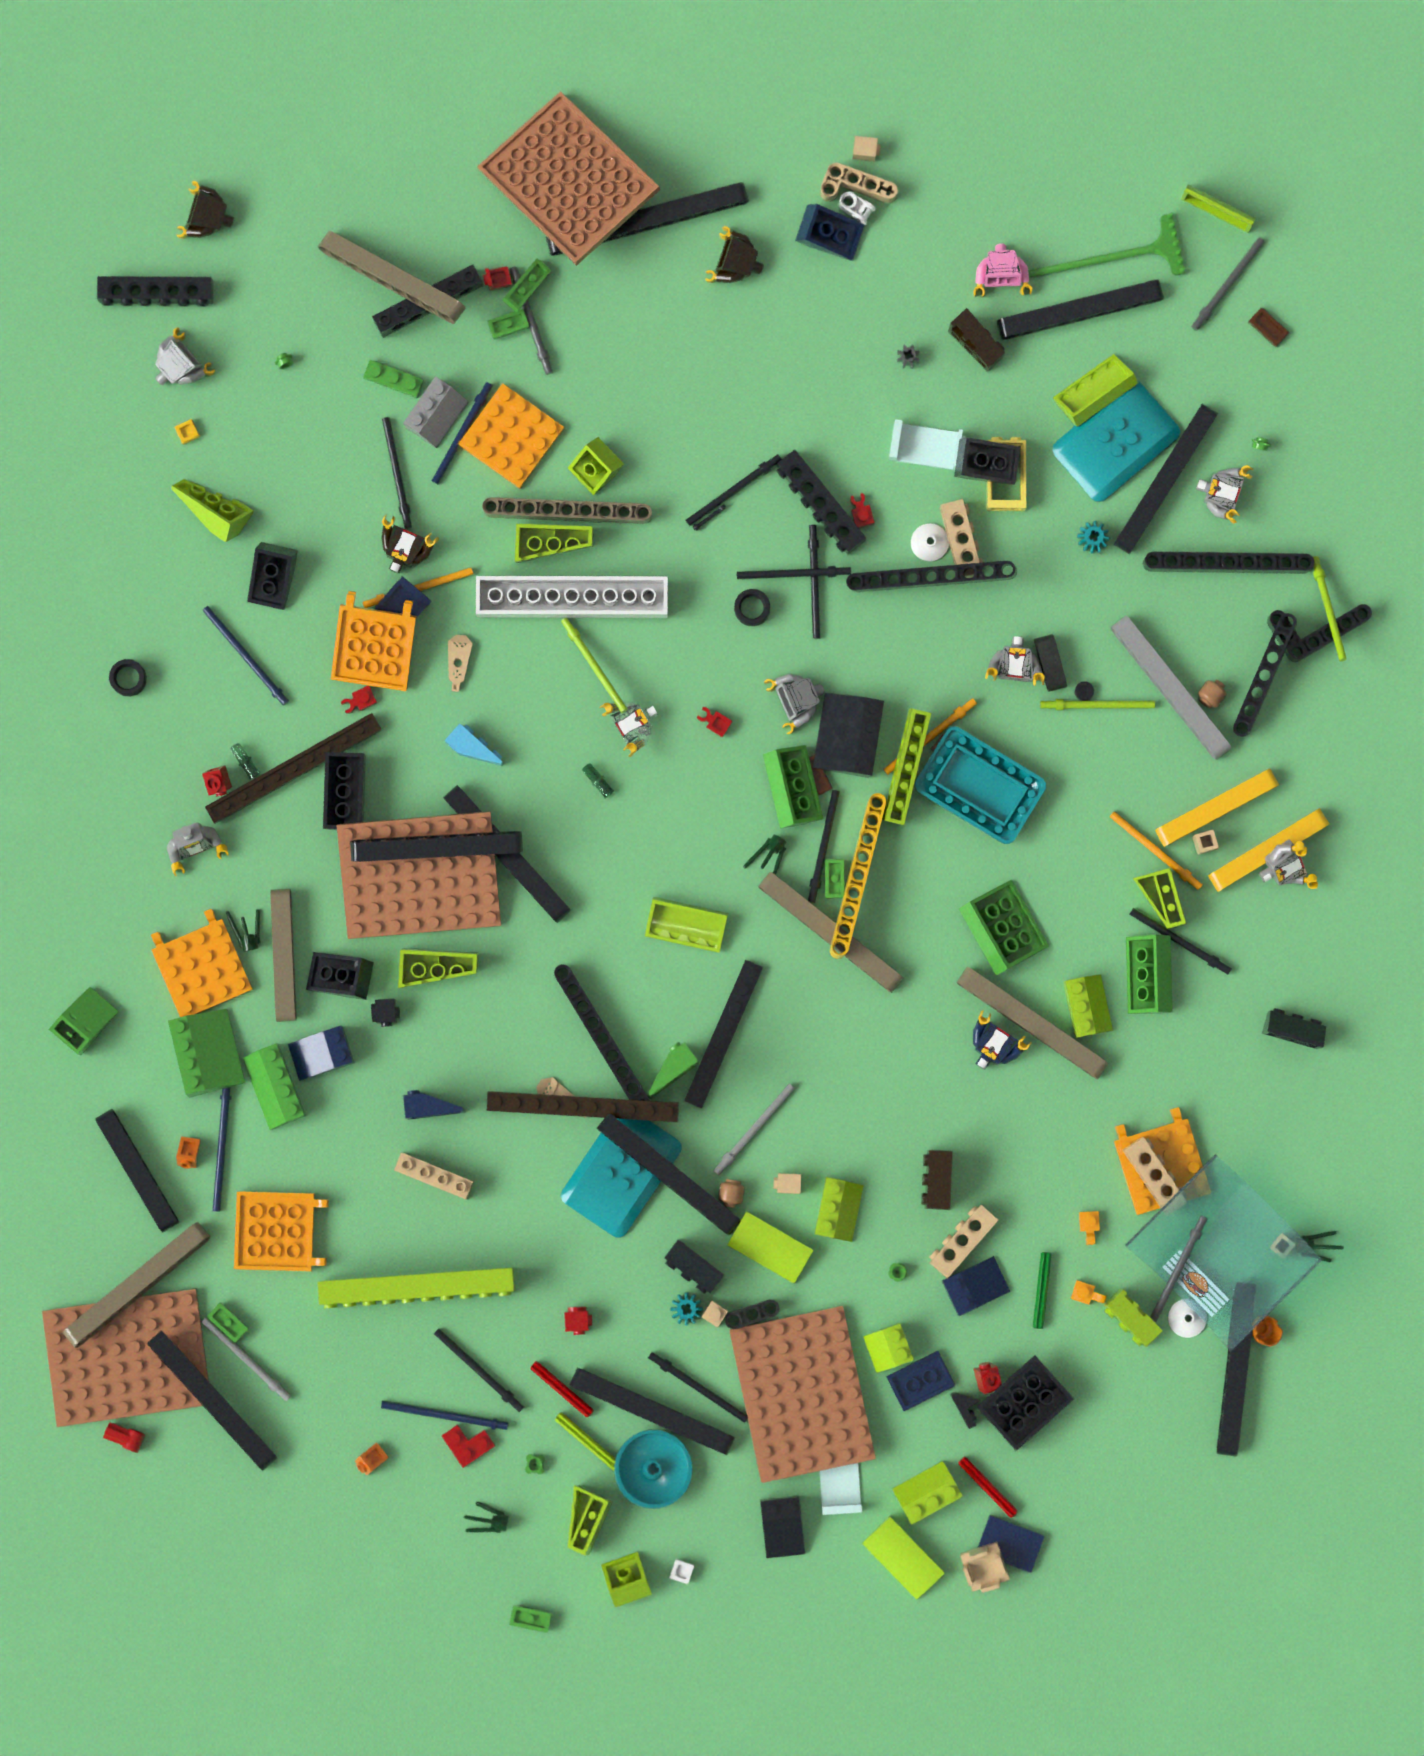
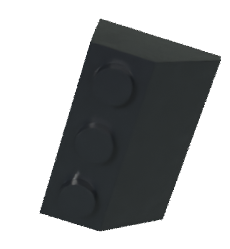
M1274 1008L1273 1011L1270 1010L1267 1013L1262 1034L1310 1048L1321 1049L1324 1047L1326 1026H1323L1321 1021L1311 1019L1309 1022L1303 1020L1301 1015H1285V1011Z
M680 1240L676 1241L664 1257L667 1260L665 1262L667 1266L673 1270L678 1268L682 1271L680 1276L688 1282L691 1280L697 1283L696 1288L704 1294L707 1291L711 1293L724 1276L723 1273Z

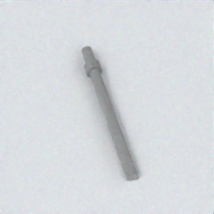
M791 1084L787 1085L729 1153H725L722 1157L723 1160L713 1170L717 1175H720L728 1165H731L736 1160L737 1154L795 1088Z
M207 1317L203 1319L202 1323L269 1385L268 1388L271 1391L278 1393L285 1401L291 1397L280 1386L281 1383L277 1379H273L210 1319Z

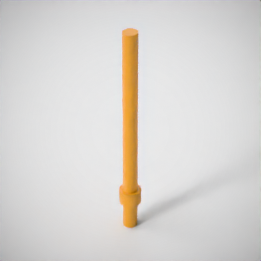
M470 567L414 586L423 591L473 575V571ZM384 593L363 601L364 608L376 606L385 596Z
M972 698L962 707H957L952 715L926 735L924 746L956 720H961L965 717L966 712L977 705L976 701ZM897 759L883 769L887 775L894 771Z
M1114 811L1110 815L1111 819L1180 875L1179 878L1184 882L1187 881L1197 890L1202 887L1203 884L1194 878L1187 868H1182Z

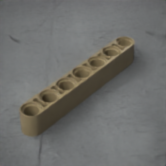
M291 889L271 890L270 895L276 1021H296Z

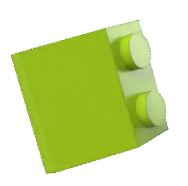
M597 437L585 445L568 469L595 495L618 473L624 463Z
M900 1323L863 1336L876 1373L914 1360Z
M638 1552L601 1564L615 1608L652 1595Z

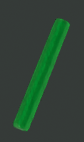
M1042 1252L1040 1258L1033 1328L1043 1329L1052 1257V1254L1048 1252Z

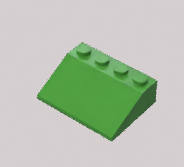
M1012 879L959 908L996 976L1049 947Z
M227 1009L188 1015L168 1021L185 1094L189 1098L245 1083Z
M678 1042L670 1048V1053L648 1092L651 1099L698 1065V1060L685 1042L683 1044Z

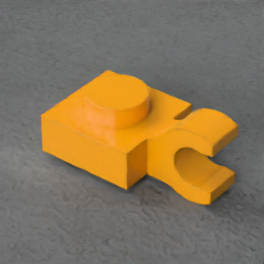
M1099 1211L1079 1212L1080 1232H1086V1245H1094V1231H1100Z
M1076 1280L1071 1299L1088 1305L1091 1300L1104 1304L1107 1296L1095 1293V1286Z

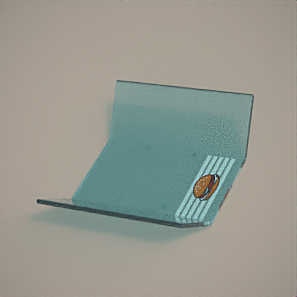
M1215 1154L1125 1246L1167 1283L1190 1238L1189 1234L1192 1228H1195L1201 1215L1207 1217L1208 1219L1201 1231L1203 1234L1200 1240L1196 1241L1173 1290L1207 1323L1224 1345L1232 1351L1322 1259L1245 1180Z

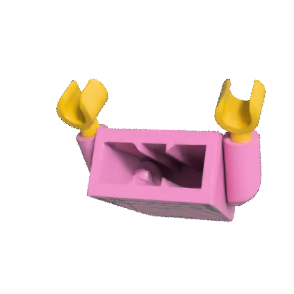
M997 244L995 251H989L988 257L984 258L977 267L975 282L977 287L973 291L974 296L976 297V291L981 289L983 291L982 298L984 297L985 290L983 284H985V287L1021 286V282L1023 286L1020 288V294L1024 296L1023 288L1026 287L1029 289L1030 295L1032 287L1028 285V281H1030L1028 266L1016 255L1014 250H1007L1005 244Z

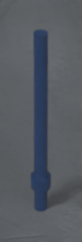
M486 382L480 394L476 395L473 407L431 480L435 484H439L460 446L458 443L470 428L481 406L485 405L486 397L493 386L492 384Z

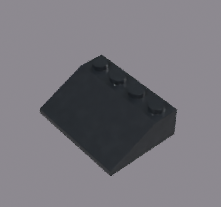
M825 693L813 768L865 778L871 777L884 701L867 697Z
M1034 1355L977 1407L1011 1447L1017 1451L1072 1402L1074 1398L1037 1356Z

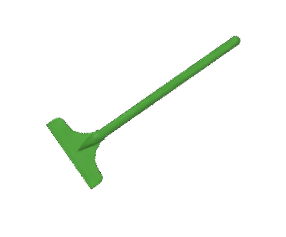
M1171 212L1161 217V233L1152 244L1028 270L1029 278L1147 253H1154L1166 259L1174 275L1185 274L1184 258L1181 256L1182 249L1179 247L1180 240L1177 238L1178 231L1175 229L1176 222L1173 220L1174 213Z

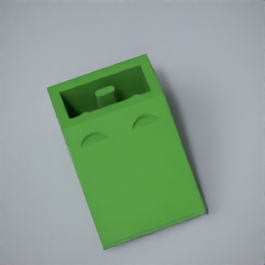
M89 987L60 1015L48 1030L76 1054L82 1055L119 1011Z

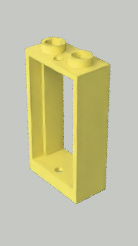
M992 437L988 441L1020 447V500H992V482H987V511H1025L1026 440H1022L1021 437H1011L1010 440H1003L1002 437Z

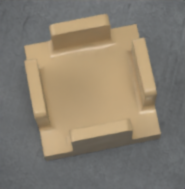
M998 1542L960 1553L963 1570L972 1591L980 1589L982 1593L1000 1588V1583L1010 1580Z

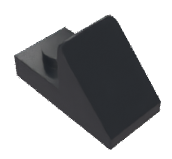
M952 1392L950 1396L968 1429L975 1427L974 1421L977 1418L972 1410L968 1411L967 1408L978 1403L980 1400Z

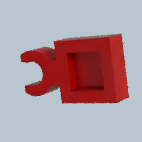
M860 493L861 501L859 502L854 500V496L850 498L851 504L856 507L851 510L854 523L858 528L875 523L870 505L864 506L865 496L863 493Z
M369 685L351 693L353 699H343L341 701L342 705L346 703L351 705L348 710H345L346 714L352 713L357 706L362 711L377 704Z
M703 707L702 710L707 713V716L702 718L698 715L697 719L700 722H708L706 728L723 738L733 721L717 711L713 716L708 708Z

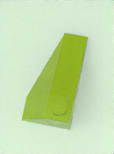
M185 479L171 487L206 528L224 542L238 536L254 513V510L236 499L232 501L222 498L223 494L218 492L212 494L207 492L205 487Z

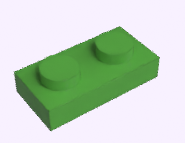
M523 309L487 321L494 340L529 328Z
M825 859V898H843L844 859Z
M221 1302L207 1316L234 1343L249 1329Z
M513 1605L509 1625L548 1633L552 1613Z

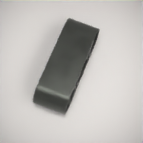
M1051 634L1034 639L1042 674L1045 676L1044 681L1047 691L1066 688L1067 682L1054 635Z
M765 1300L728 1313L725 1323L730 1329H738L776 1316L779 1312V1305L775 1300ZM774 1303L776 1311L773 1314L767 1313L765 1311L766 1304ZM749 1309L757 1310L758 1316L756 1319L750 1320L747 1318V1311ZM731 1315L739 1317L738 1325L731 1326L728 1323Z

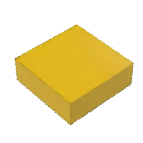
M192 419L175 426L183 445L200 437Z

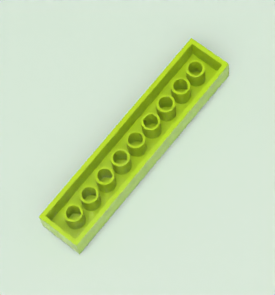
M514 1268L318 1281L319 1305H324V1308H336L337 1304L343 1303V1307L357 1306V1302H363V1306L376 1305V1301H382V1304H394L397 1299H402V1303L415 1302V1298H421V1302L434 1301V1297H440L441 1300H452L454 1295H460V1299L473 1298V1294H479V1297H492V1293L499 1292V1296L512 1295L511 1291H516Z

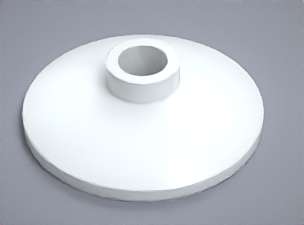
M924 524L918 527L911 538V547L914 554L924 561H936L942 558L949 547L945 530L936 524ZM932 538L934 543L928 544L927 539Z
M1192 1299L1177 1301L1172 1305L1168 1313V1323L1172 1331L1185 1338L1200 1334L1207 1322L1205 1309ZM1188 1314L1192 1317L1190 1322L1185 1321V1316Z

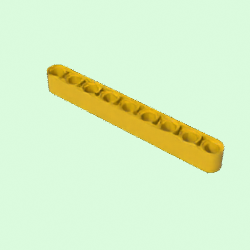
M880 793L873 794L866 805L830 946V954L835 959L843 958L850 947L886 806V798ZM872 800H879L881 807L873 806ZM874 818L877 824L870 825L867 819ZM863 836H869L872 839V843H865ZM858 855H866L867 861H860L858 859ZM860 872L863 879H855L853 873ZM855 890L858 893V897H850L849 891ZM850 908L853 911V916H846L844 909ZM842 926L846 927L849 934H841L839 928ZM835 945H841L844 948V952H836Z

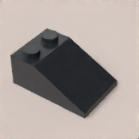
M968 437L959 439L954 477L1015 485L1020 447Z
M261 542L255 548L247 602L280 610L285 609L298 550Z
M313 952L306 990L366 1000L374 962L358 957Z
M799 1495L761 1499L766 1558L805 1554Z

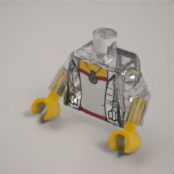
M624 702L628 710L621 713L615 703H604L599 707L606 709L602 716L610 714L612 722L626 743L623 750L629 749L631 753L628 756L632 757L636 751L647 744L651 736L652 725L649 720L658 715L655 708L651 705L642 710L639 704Z

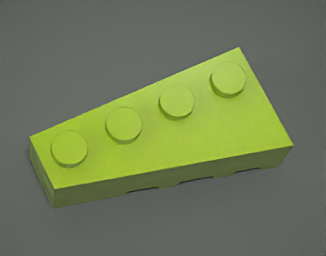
M516 524V563L593 547V526Z
M402 948L400 950L398 988L476 974L478 972L479 953Z

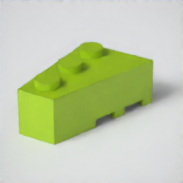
M1171 868L1133 878L1167 929L1187 924Z
M1119 1289L1103 1305L1106 1308L1104 1312L1111 1319L1115 1317L1120 1322L1118 1326L1125 1333L1129 1331L1134 1336L1132 1340L1139 1347L1141 1345L1147 1347L1162 1332V1329L1127 1295L1124 1289Z
M574 1485L567 1548L587 1556L590 1555L613 1501L583 1487Z

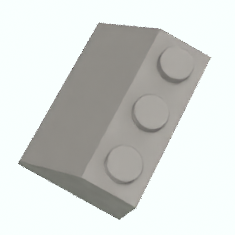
M435 376L403 424L406 429L437 448L468 401L451 386Z

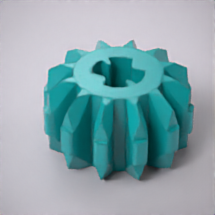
M1097 521L1093 522L1092 527L1089 522H1086V528L1080 527L1079 529L1082 533L1078 534L1077 538L1083 540H1080L1078 545L1085 544L1083 551L1090 548V554L1094 553V549L1100 553L1102 551L1101 547H1107L1104 541L1110 540V537L1104 536L1109 531L1108 529L1101 530L1104 524L1096 527ZM1092 533L1093 536L1095 534L1097 535L1096 541H1093V539L1091 541L1089 539Z
M685 1292L684 1300L680 1294L677 1295L680 1302L672 1300V1303L677 1305V1308H670V1311H677L676 1314L672 1315V1318L674 1319L679 1315L678 1324L682 1322L683 1318L685 1319L686 1326L689 1324V1318L695 1324L696 1321L693 1316L701 1318V1315L696 1313V1310H703V1307H696V1305L701 1303V1300H697L694 1303L693 1300L696 1295L693 1294L689 1300L687 1292ZM686 1303L691 1305L690 1309L692 1310L690 1314L687 1312V1315L682 1313L683 1309L681 1308L683 1304L686 1306Z

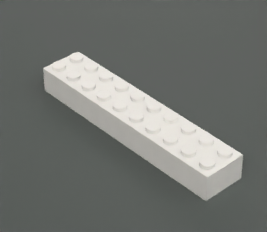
M476 576L477 618H668V576Z

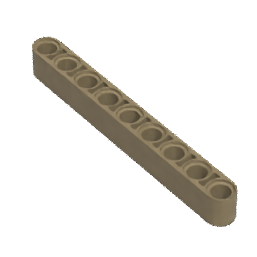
M329 231L318 245V248L327 256L451 324H455L465 310V306L460 301L332 231Z
M490 497L485 499L482 504L485 515L490 518L646 524L652 518L650 506L641 503ZM493 503L497 507L493 512H489L486 510L488 504ZM513 504L516 507L515 510L510 513L507 512L505 507ZM527 505H532L535 509L532 513H526L524 508ZM546 506H551L554 510L550 514H545L543 509ZM564 507H571L573 509L572 513L569 515L563 514L562 510ZM588 507L592 512L590 515L585 516L581 513V510ZM603 508H608L611 513L608 516H602L600 511ZM622 509H627L630 514L627 517H621L619 512ZM640 510H646L649 515L646 518H641L638 513Z
M769 872L758 887L831 945L836 923L779 877ZM841 927L839 928L841 934H849ZM852 936L850 947L845 957L883 988L892 993L903 980V977ZM835 945V949L838 952H844V948L841 945Z
M967 967L956 982L1098 1080L1109 1063L973 969Z
M199 1222L191 1225L63 1331V1334L74 1348L80 1347L210 1239V1235Z

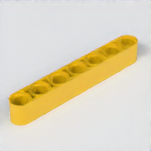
M1271 768L1157 828L1155 832L1165 847L1279 786V783Z
M1319 808L1209 874L1208 877L1217 892L1265 864V857L1273 851L1276 845L1283 844L1288 839L1295 845L1298 841L1307 839L1330 825V823Z

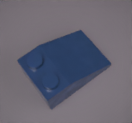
M811 204L806 207L795 241L853 261L865 225L819 204Z
M343 1026L328 1029L288 1044L299 1081L354 1064Z
M419 1090L407 1091V1095H403L405 1119L408 1120L466 1113L463 1107L420 1093Z
M994 1256L942 1280V1284L958 1316L1010 1292Z

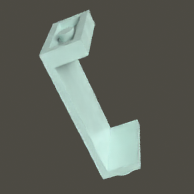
M895 419L889 460L955 470L959 439L966 437L962 435V429H959L958 432L902 424L903 420Z
M858 1463L820 1471L823 1515L862 1512Z

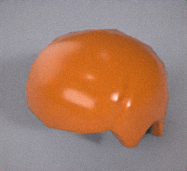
M1266 1315L1258 1317L1253 1323L1252 1336L1255 1341L1268 1347L1276 1345L1281 1340L1283 1330L1277 1323L1278 1321Z

